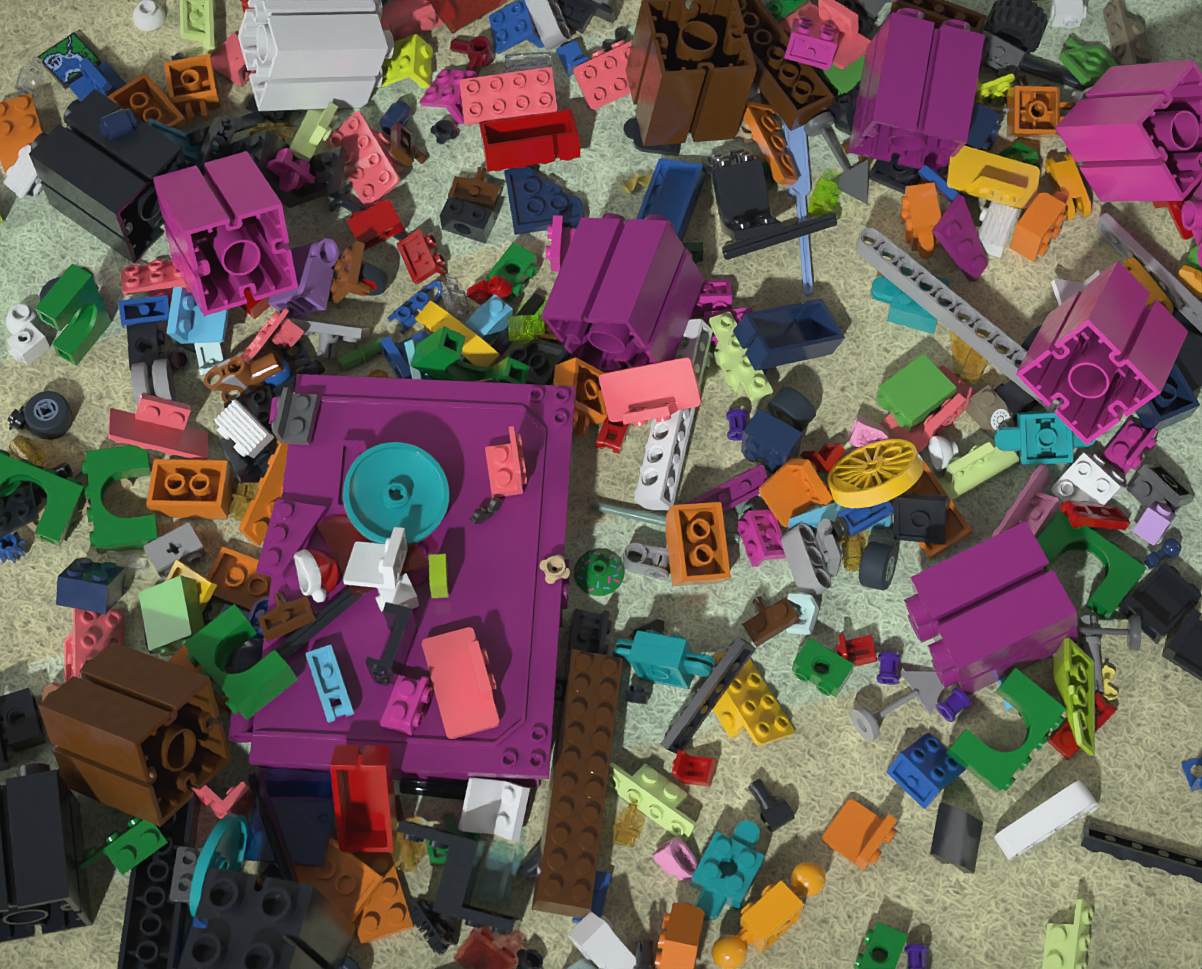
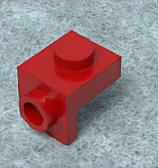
M825 443L819 452L803 451L800 456L803 459L810 460L815 465L816 472H829L846 450L840 443Z
M844 633L838 635L840 644H836L837 654L853 663L854 667L878 662L872 634L846 640Z
M678 750L677 756L672 763V774L683 784L711 787L717 761L714 758L689 756L684 750Z

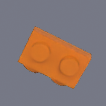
M791 458L759 487L761 497L778 523L783 527H788L789 519L801 515L811 504L827 506L833 500L829 493L828 485L820 479L816 473L815 465L810 460Z
M849 799L822 835V842L865 871L870 863L872 865L876 864L883 853L880 850L885 842L890 844L898 832L895 829L897 819L888 814L883 820L854 799Z

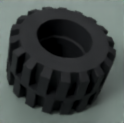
M997 0L993 3L984 26V31L988 30L1026 51V55H1028L1030 52H1035L1040 45L1048 24L1047 15L1043 13L1044 10L1041 7L1037 6L1038 4L1029 0Z

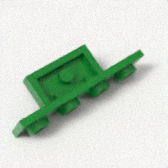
M134 816L127 822L129 826L123 831L119 832L117 829L105 837V844L98 849L93 846L81 855L83 859L79 862L80 867L84 870L107 854L121 875H124L168 843V841L155 824Z

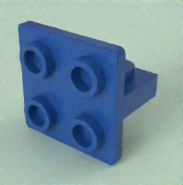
M84 58L78 62L83 76L71 83L69 88L78 99L83 100L94 89L107 97L125 86L126 82L107 62L98 66L96 63L92 64L87 58Z

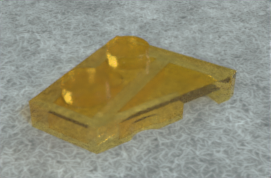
M290 122L257 123L258 127L249 129L250 136L264 130H269L280 139L294 136V129Z
M949 330L954 374L963 381L978 385L988 360Z

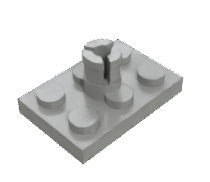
M302 317L289 318L291 322L304 331L302 335H315V332L319 333L317 356L336 358L339 335L343 336V341L358 342L363 341V338L370 337L371 327Z

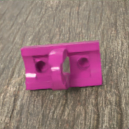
M288 148L279 150L276 159L267 163V168L280 177L279 188L285 192H289L294 188L299 189L306 183L313 184L315 177L309 173L310 164L305 160L293 162V152Z

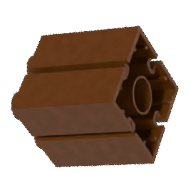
M642 0L625 72L633 105H637L635 113L644 146L686 143L688 132L691 133L693 142L735 139L757 70L748 36L743 34L745 25L738 0H692L689 9L686 8V0Z
M115 642L111 643L95 658L88 660L80 669L79 678L72 676L57 690L50 692L38 705L50 743L56 745L53 752L67 788L159 827L194 796L192 791L187 790L186 785L200 790L232 760L222 722L210 718L217 719L220 716L210 677Z

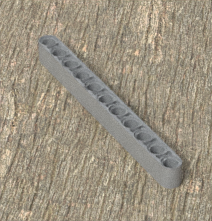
M868 227L860 232L855 249L861 258L1019 387L1034 397L1049 411L1056 410L1060 400L1056 398L1050 406H1047L1016 375L1019 368L1016 364L1021 365L1027 354L1025 349L877 229ZM883 256L889 257L891 260H887ZM903 271H904V272H907V273H909L910 275H905V274H903L902 272H903ZM921 287H925L929 291L923 290ZM939 302H944L948 306H943ZM959 317L964 318L967 322L961 321ZM977 333H982L986 337H981ZM997 348L1002 349L1005 353L999 352Z

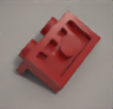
M417 229L396 243L411 279L415 284H420L435 273H439L442 276L447 274L444 267L446 264L445 259L435 247L437 246V241L431 233L427 234L421 229Z

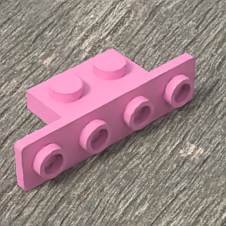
M1040 464L1036 471L1031 474L1030 480L1024 489L1019 492L1017 500L1011 509L1007 510L1005 518L999 527L994 530L992 537L1024 521L1029 525L1036 540L1045 530L1061 505L1059 498L1043 493L1051 481V475L1046 464Z

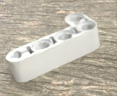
M1078 780L994 836V839L1007 859L1011 861L1077 818L1083 819V815L1088 812L1093 813L1099 808V804L1084 782Z

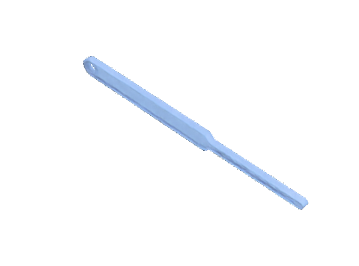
M783 122L784 138L787 144L785 148L786 154L791 157L798 177V181L792 186L788 185L789 194L796 199L797 221L799 223L807 220L805 198L811 191L806 133L803 130L805 125L790 131ZM808 235L799 237L803 294L806 297H810L813 293L809 238Z

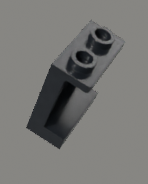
M1163 562L1144 584L1122 601L1118 610L1127 618L1132 614H1139L1141 618V631L1158 644L1199 604L1202 594L1194 584L1188 583L1182 578L1175 567Z
M386 602L382 612L388 629L392 630L389 643L382 660L367 657L365 661L373 681L383 686L395 685L398 675H401L417 629L411 608Z
M1193 608L1162 657L1202 681V621L1199 620L1202 613Z

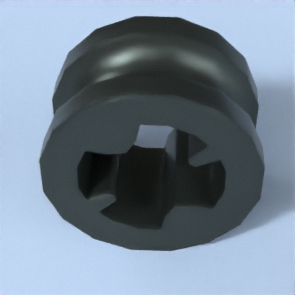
M838 516L835 519L836 521L833 522L831 520L830 522L833 527L831 534H833L837 542H840L843 536L846 538L850 536V531L844 519Z

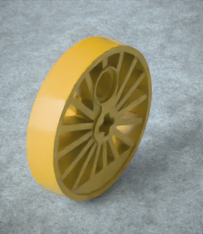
M902 439L881 440L864 445L841 458L830 470L827 482L833 500L838 505L847 508L870 507L889 501L912 487L922 475L924 464L916 447L911 442Z

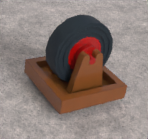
M355 241L349 248L346 247L338 257L335 265L331 267L334 272L328 298L329 302L337 304L349 293L360 296H376L385 292L388 284L387 274L378 267L362 260L364 243Z

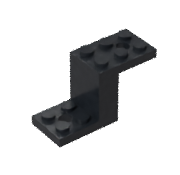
M264 130L230 143L225 157L247 151L281 203L288 208H292L340 191L348 150L339 146L312 156L311 160L307 163L310 164L309 173L315 177L314 183H306L301 188H294L289 192L279 188L280 177L267 168V163L276 159L279 150L289 149L290 145L269 130ZM293 154V162L303 160Z
M736 149L730 151V155L712 154L707 156L708 160L701 161L705 172L712 175L723 233L734 241H740L783 231L781 221L771 216L761 158L749 153V151H744V149Z
M399 821L397 832L404 833L403 839L414 842H423L424 839L430 840L429 846L448 849L432 910L439 913V918L448 921L461 918L466 920L465 925L479 929L487 925L492 927L491 932L505 936L519 930L522 919L470 905L486 841L412 821Z

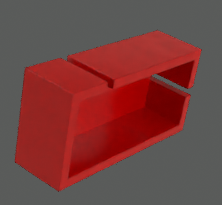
M572 108L557 110L556 112L479 122L487 172L502 171L515 167L524 168L535 164H548L554 162L556 158H559L560 161H569L581 157L579 133Z
M335 745L330 770L338 828L339 851L394 852L398 832L390 745H365L364 749H360V745Z

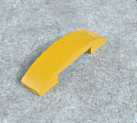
M429 301L415 318L417 322L431 333L445 326L466 336L461 355L475 366H492L501 356L463 323L432 301Z

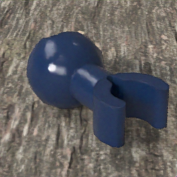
M1176 538L1166 539L1162 543L1160 550L1146 556L1145 565L1151 570L1166 557H1177L1182 549L1180 541Z

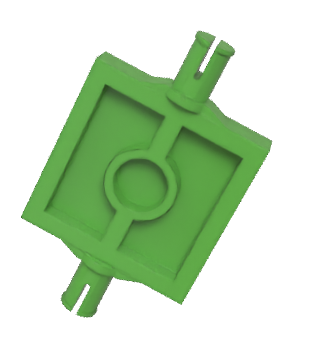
M1073 37L1066 41V45L1071 50L1061 51L1059 60L1083 86L1095 84L1111 66H1119L1099 44L1082 46Z

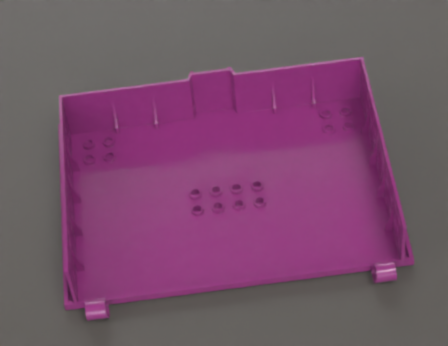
M297 374L295 393L318 395L320 402L310 445L288 444L281 500L327 507L328 512L324 518L319 520L315 526L314 533L310 538L308 537L300 551L318 549L330 553L337 561L340 572L337 586L333 592L327 594L323 602H316L312 595H307L315 615L351 586L344 584L343 578L354 543H375L363 536L353 526L347 514H333L332 506L339 440L365 441L367 450L388 442L411 444L430 454L445 473L449 486V502L443 520L427 538L407 546V553L400 576L407 574L419 603L418 607L412 609L417 629L401 676L421 681L422 676L428 677L429 685L432 688V695L429 703H424L421 725L419 728L415 727L412 736L381 727L380 722L394 685L383 686L375 683L370 676L365 661L367 657L378 660L383 659L392 630L388 629L383 612H381L375 597L379 596L378 589L373 587L285 660L298 680L247 721L240 712L237 715H234L233 712L231 713L228 738L239 743L251 742L249 763L250 765H258L262 774L299 776L311 774V776L331 777L330 763L335 745H360V749H364L365 745H390L393 780L401 781L402 778L468 784L470 777L511 781L526 787L539 788L540 779L549 780L559 628L563 627V609H568L567 592L570 581L569 575L568 578H560L553 584L547 583L545 581L546 575L540 569V563L552 556L562 555L564 557L575 386ZM278 397L272 399L269 424H272L273 420L276 419ZM509 426H514L515 434H520L526 469L527 484H522L523 494L498 497L502 500L500 509L482 524H474L470 517L473 516L475 511L480 510L481 506L488 509L492 499L485 447L510 444ZM446 554L448 598H432L429 555ZM565 559V567L569 569V559ZM295 562L284 578L272 576L267 613L277 607L274 595L277 593L279 596V591L285 593L287 602L295 601L305 596L299 585ZM471 627L475 632L480 649L486 648L490 663L485 665L487 674L493 673L497 688L492 690L499 718V725L491 729L449 739L446 736L422 641L426 638ZM296 630L269 642L264 638L262 659ZM328 645L332 646L354 715L348 717L346 715L336 717V721L330 723L327 721L305 654ZM341 699L331 701L330 704L331 707L341 705L342 702Z

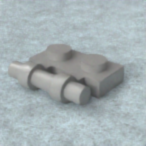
M823 519L817 526L815 537L829 576L833 578L837 576L838 568L841 567L840 558L843 557V551L840 543H835L833 534H831L833 527L830 520Z

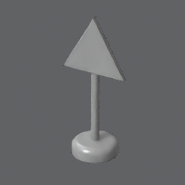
M901 671L900 673L912 689V692L874 715L863 706L854 708L850 713L854 727L866 741L871 742L877 739L880 733L877 720L914 697L918 698L930 716L943 689V685L936 672Z

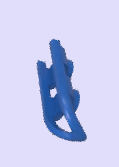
M437 280L421 291H418L387 319L390 322L393 319H397L403 325L400 332L402 334L417 323L416 317L412 313L417 309L422 311L427 303L432 301L426 293L436 286L438 287V295L434 303L438 304L443 293L441 281Z

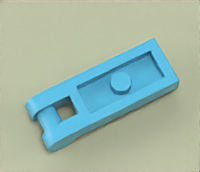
M328 645L305 653L328 723L336 721L335 718L346 715V717L354 715L332 646ZM341 699V705L331 707V701Z

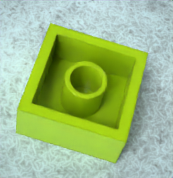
M446 554L429 555V578L432 598L449 597Z

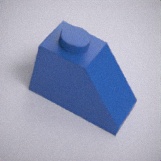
M168 295L118 301L121 325L124 329H127L126 325L156 322L157 324L169 320Z

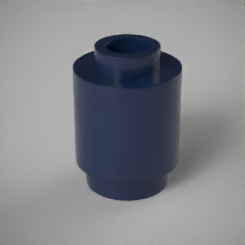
M401 100L392 103L380 119L382 130L386 134L391 135V127L396 122L404 127L411 118V107Z
M122 108L101 117V123L98 126L104 138L109 137L110 140L132 132L133 128L137 127V122L129 108L126 110Z

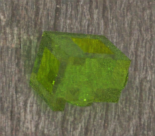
M818 179L809 201L808 213L821 216L833 212V208H835L839 198V194H836L838 186L835 182Z
M541 315L508 317L509 341L536 340L535 335L545 334L544 319Z

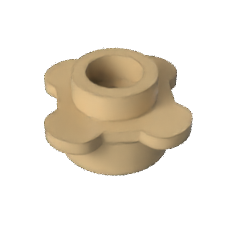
M742 121L736 136L742 138L744 144H752V132L748 124Z
M562 555L549 557L540 563V569L546 575L545 581L549 584L555 583L560 578L566 579L570 575V570L565 567V559Z

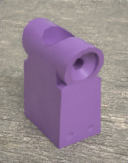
M329 238L291 249L298 288L270 296L269 305L280 312L287 308L289 312L286 316L289 318L303 317L326 310L333 277L331 267L335 265L339 255L337 244Z

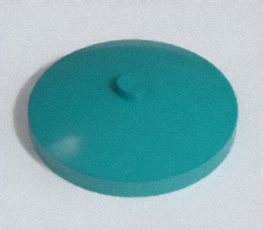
M401 442L379 444L363 452L351 465L343 486V503L349 520L363 536L378 544H386V539L391 538L394 527L405 529L407 546L424 540L440 525L449 502L447 478L438 462L421 448Z
M233 812L226 814L214 827L204 844L196 862L191 884L190 912L193 917L195 916L210 867L241 872L249 838V825L246 817Z

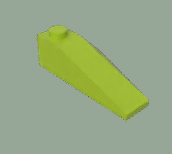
M1066 638L1054 655L1051 674L1063 707L1066 708L1065 713L1076 743L1091 756L1095 755L1094 661L1070 638Z

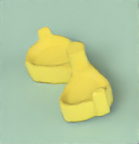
M635 174V178L625 180L622 183V189L632 194L637 184L648 188L653 174L642 176Z
M1104 665L1103 669H1101L1104 688L1102 695L1107 702H1111L1119 695L1118 691L1108 685L1114 678L1116 671L1108 667V665Z

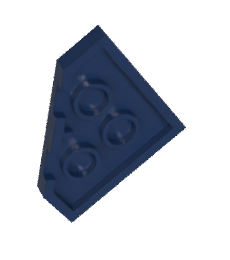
M529 167L504 170L514 235L548 230V225L553 223V215L563 216V228L578 226L581 217H584L581 199L565 193L560 186L547 178L544 180Z

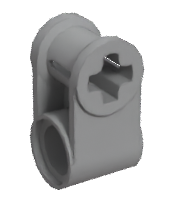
M631 543L624 550V568L632 573L666 580L669 576L667 571L669 565L668 549ZM637 555L641 559L638 561H633L629 558V556Z

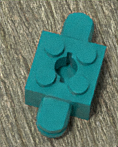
M904 271L902 272V273L905 274V275H910V274L907 273V272H904ZM879 276L874 279L871 287L872 299L891 304L887 321L934 334L938 320L887 278ZM936 277L947 287L949 286L950 280ZM921 287L923 290L929 291L927 288ZM939 302L943 306H948L944 302Z
M1055 411L1018 412V426L1001 427L996 430L993 438L994 444L999 450L1004 452L1019 451V463L1022 465L1073 463V448L1089 447L1094 444L1095 440L1086 445L1054 413Z
M647 630L646 632L637 631L634 641L619 638L616 642L617 648L613 651L614 657L623 658L624 662L631 663L640 680L683 689L690 688L693 675L709 677L715 665V659L712 656L693 652L684 637L679 635L664 636L653 630Z
M742 820L739 822L731 837L716 831L691 878V886L702 891L696 901V907L701 908L705 912L703 920L713 921L718 918L725 904L739 911L764 864L765 855L754 850L759 841L760 829L753 821Z

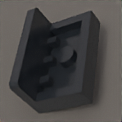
M577 608L573 611L566 660L571 649L607 655L608 644H605L612 625V621L609 620L610 611L604 610L601 614Z

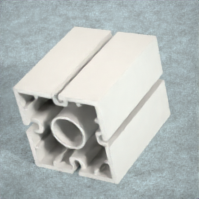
M381 0L248 1V6L255 7V9H246L238 39L247 70H257L256 74H250L249 78L258 111L326 109L329 102L337 105L338 108H357L367 105L372 89L379 88L382 84V63L384 59H390L394 51L392 33L390 30H382L380 23L382 16Z

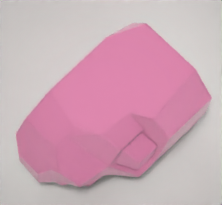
M859 415L855 418L849 434V443L858 448L873 442L890 439L888 431L882 425L873 422L872 419Z
M678 837L666 841L652 854L655 862L667 874L676 877L682 882H690L698 866L693 853Z

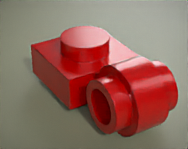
M493 276L489 282L482 280L467 288V297L483 305L493 295L500 298L507 297L512 291V285L509 280L502 276Z

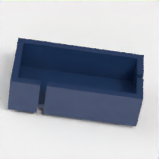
M823 298L806 301L804 304L801 302L746 313L733 330L742 349L747 348L745 354L755 371L831 355L845 339Z

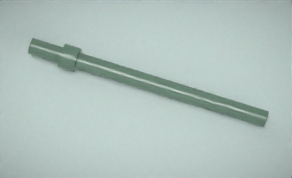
M592 500L591 510L666 527L665 516L597 500ZM725 531L726 541L738 544L740 534Z

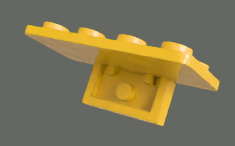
M964 146L954 157H950L947 186L958 192L1026 211L1037 197L1040 170L1033 165Z
M726 651L711 655L715 659V665L721 661ZM749 658L712 710L730 739L737 737L746 729L753 742L757 746H761L791 736L794 733V728Z

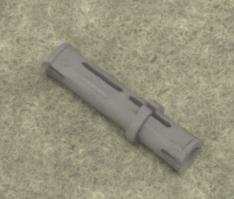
M1084 615L1079 618L1081 627L1097 628V617L1095 615H1092L1091 619L1090 615ZM1082 634L1080 646L1083 647V651L1094 661L1095 693H1103L1099 653L1101 639L1098 637V634Z

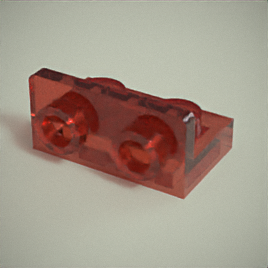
M472 929L469 939L453 958L454 961L465 969H516L517 966L514 960L516 956L503 946L500 949L493 944L494 939L483 930L478 932Z

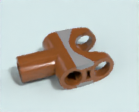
M275 351L267 353L249 363L239 356H234L211 368L205 375L204 383L211 391H222V400L228 402L231 401L227 397L231 391L238 390L237 396L234 398L236 399L267 386L264 380L283 371L284 366ZM219 374L218 382L211 385V379Z

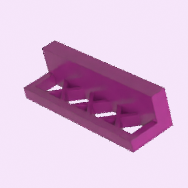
M761 464L684 504L721 502L722 512L724 513L760 494L759 487L769 478Z

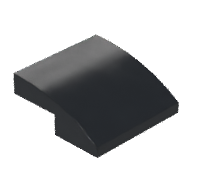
M939 803L930 855L942 864H953L963 873L974 874L983 822L961 809L946 803Z

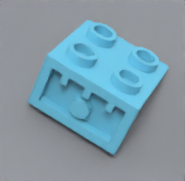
M173 287L167 334L181 344L224 342L229 309L203 316L190 292L183 287Z

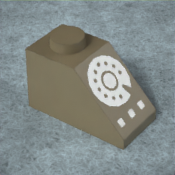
M989 385L969 398L966 412L992 440L996 430L999 428L1015 427L1005 402Z

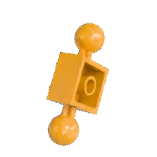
M802 862L792 872L791 885L787 887L782 880L776 885L773 883L769 884L762 891V898L756 904L751 901L741 911L742 916L739 919L740 932L736 935H723L715 941L712 947L714 962L722 969H738L747 958V947L750 944L761 954L801 918L804 903L800 898L802 896H815L824 889L826 875L823 868L815 862Z

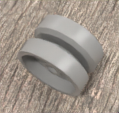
M167 358L154 360L152 374L145 362L132 364V388L137 406L142 393L176 401L174 379Z

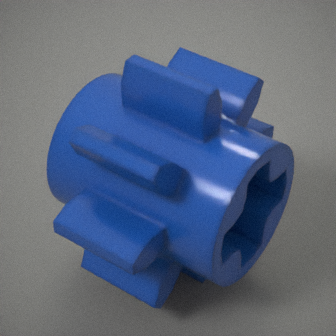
M17 531L14 534L9 533L0 538V560L3 563L7 559L16 563L17 558L25 556L22 548L26 547L27 544L24 539H20Z

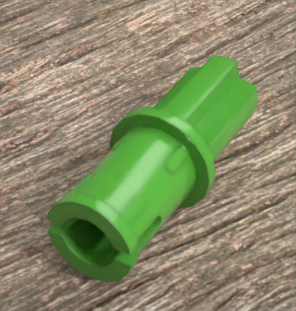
M378 337L362 346L357 345L356 349L339 356L337 361L340 368L346 370L361 362L366 363L367 359L381 353V338Z

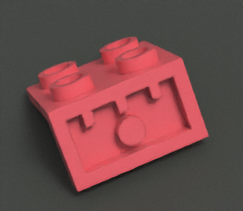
M234 33L211 56L214 72L240 87H243L250 79V74H254L257 71L247 70L238 35Z
M509 426L510 444L485 447L492 498L523 494L522 484H527L520 434H515L514 426Z
M243 781L238 786H232L226 792L224 800L220 799L206 785L200 790L191 787L200 802L205 807L209 805L215 811L214 815L219 820L231 812L245 816L256 805L250 788Z

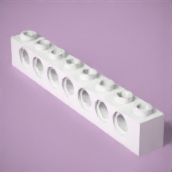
M691 319L688 321L674 359L684 357L692 359L700 390L713 330L702 319ZM696 407L678 410L671 415V419L656 422V419L651 421V430L645 446L646 451L643 464L640 467V477L635 489L634 498L646 510H669L674 504Z

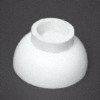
M151 0L141 1L133 13L134 24L139 29L145 31L159 28L166 19L164 9L158 3Z
M27 304L13 306L6 317L7 329L12 334H15L28 322L37 329L41 324L36 309Z
M932 436L928 449L933 468L936 472H942L947 469L948 463L953 458L959 456L958 447L954 441L949 442L941 436Z

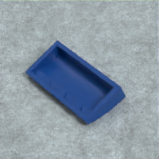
M659 158L636 219L645 220L648 215L665 217L673 224V230L682 243L706 178L704 166L702 164Z

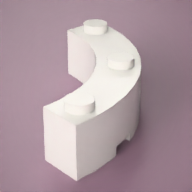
M590 912L567 934L584 957L588 960L591 959L599 969H633V966L636 965L635 956L612 931L614 928L613 924L605 916L599 918Z

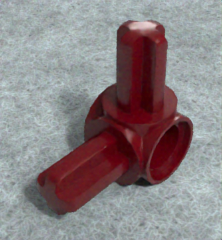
M485 36L475 37L470 42L461 39H453L451 41L450 50L468 55L470 62L466 71H475L477 76L482 67L490 65L495 59L490 41Z

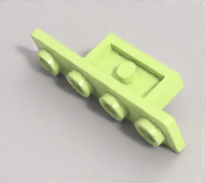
M180 0L181 38L203 42V55L210 54L211 56L217 49V40L214 39L217 22L213 19L216 3L213 0Z
M329 102L326 109H308L289 147V150L297 158L309 162L321 139L326 141L338 118L334 115L338 108L337 105Z
M726 312L710 318L708 323L718 340L713 356L716 364L721 366L724 372L726 383L732 387L735 393L745 390L751 401L772 395L773 389L763 371L754 370L745 354L747 348L742 349L733 333L737 323L732 314Z
M990 442L982 446L978 444L971 448L968 454L962 458L959 456L953 458L948 463L945 476L939 479L938 482L951 501H954L1016 465L1020 459L1014 451H1001L997 447H993Z
M610 762L607 787L680 840L686 842L690 838L696 822L677 808L686 800L688 793L646 763L633 776H630Z
M1077 899L1074 924L1048 923L1042 969H1087L1085 962L1086 952L1090 949L1091 944L1089 927L1093 923L1094 913L1092 907L1084 899Z

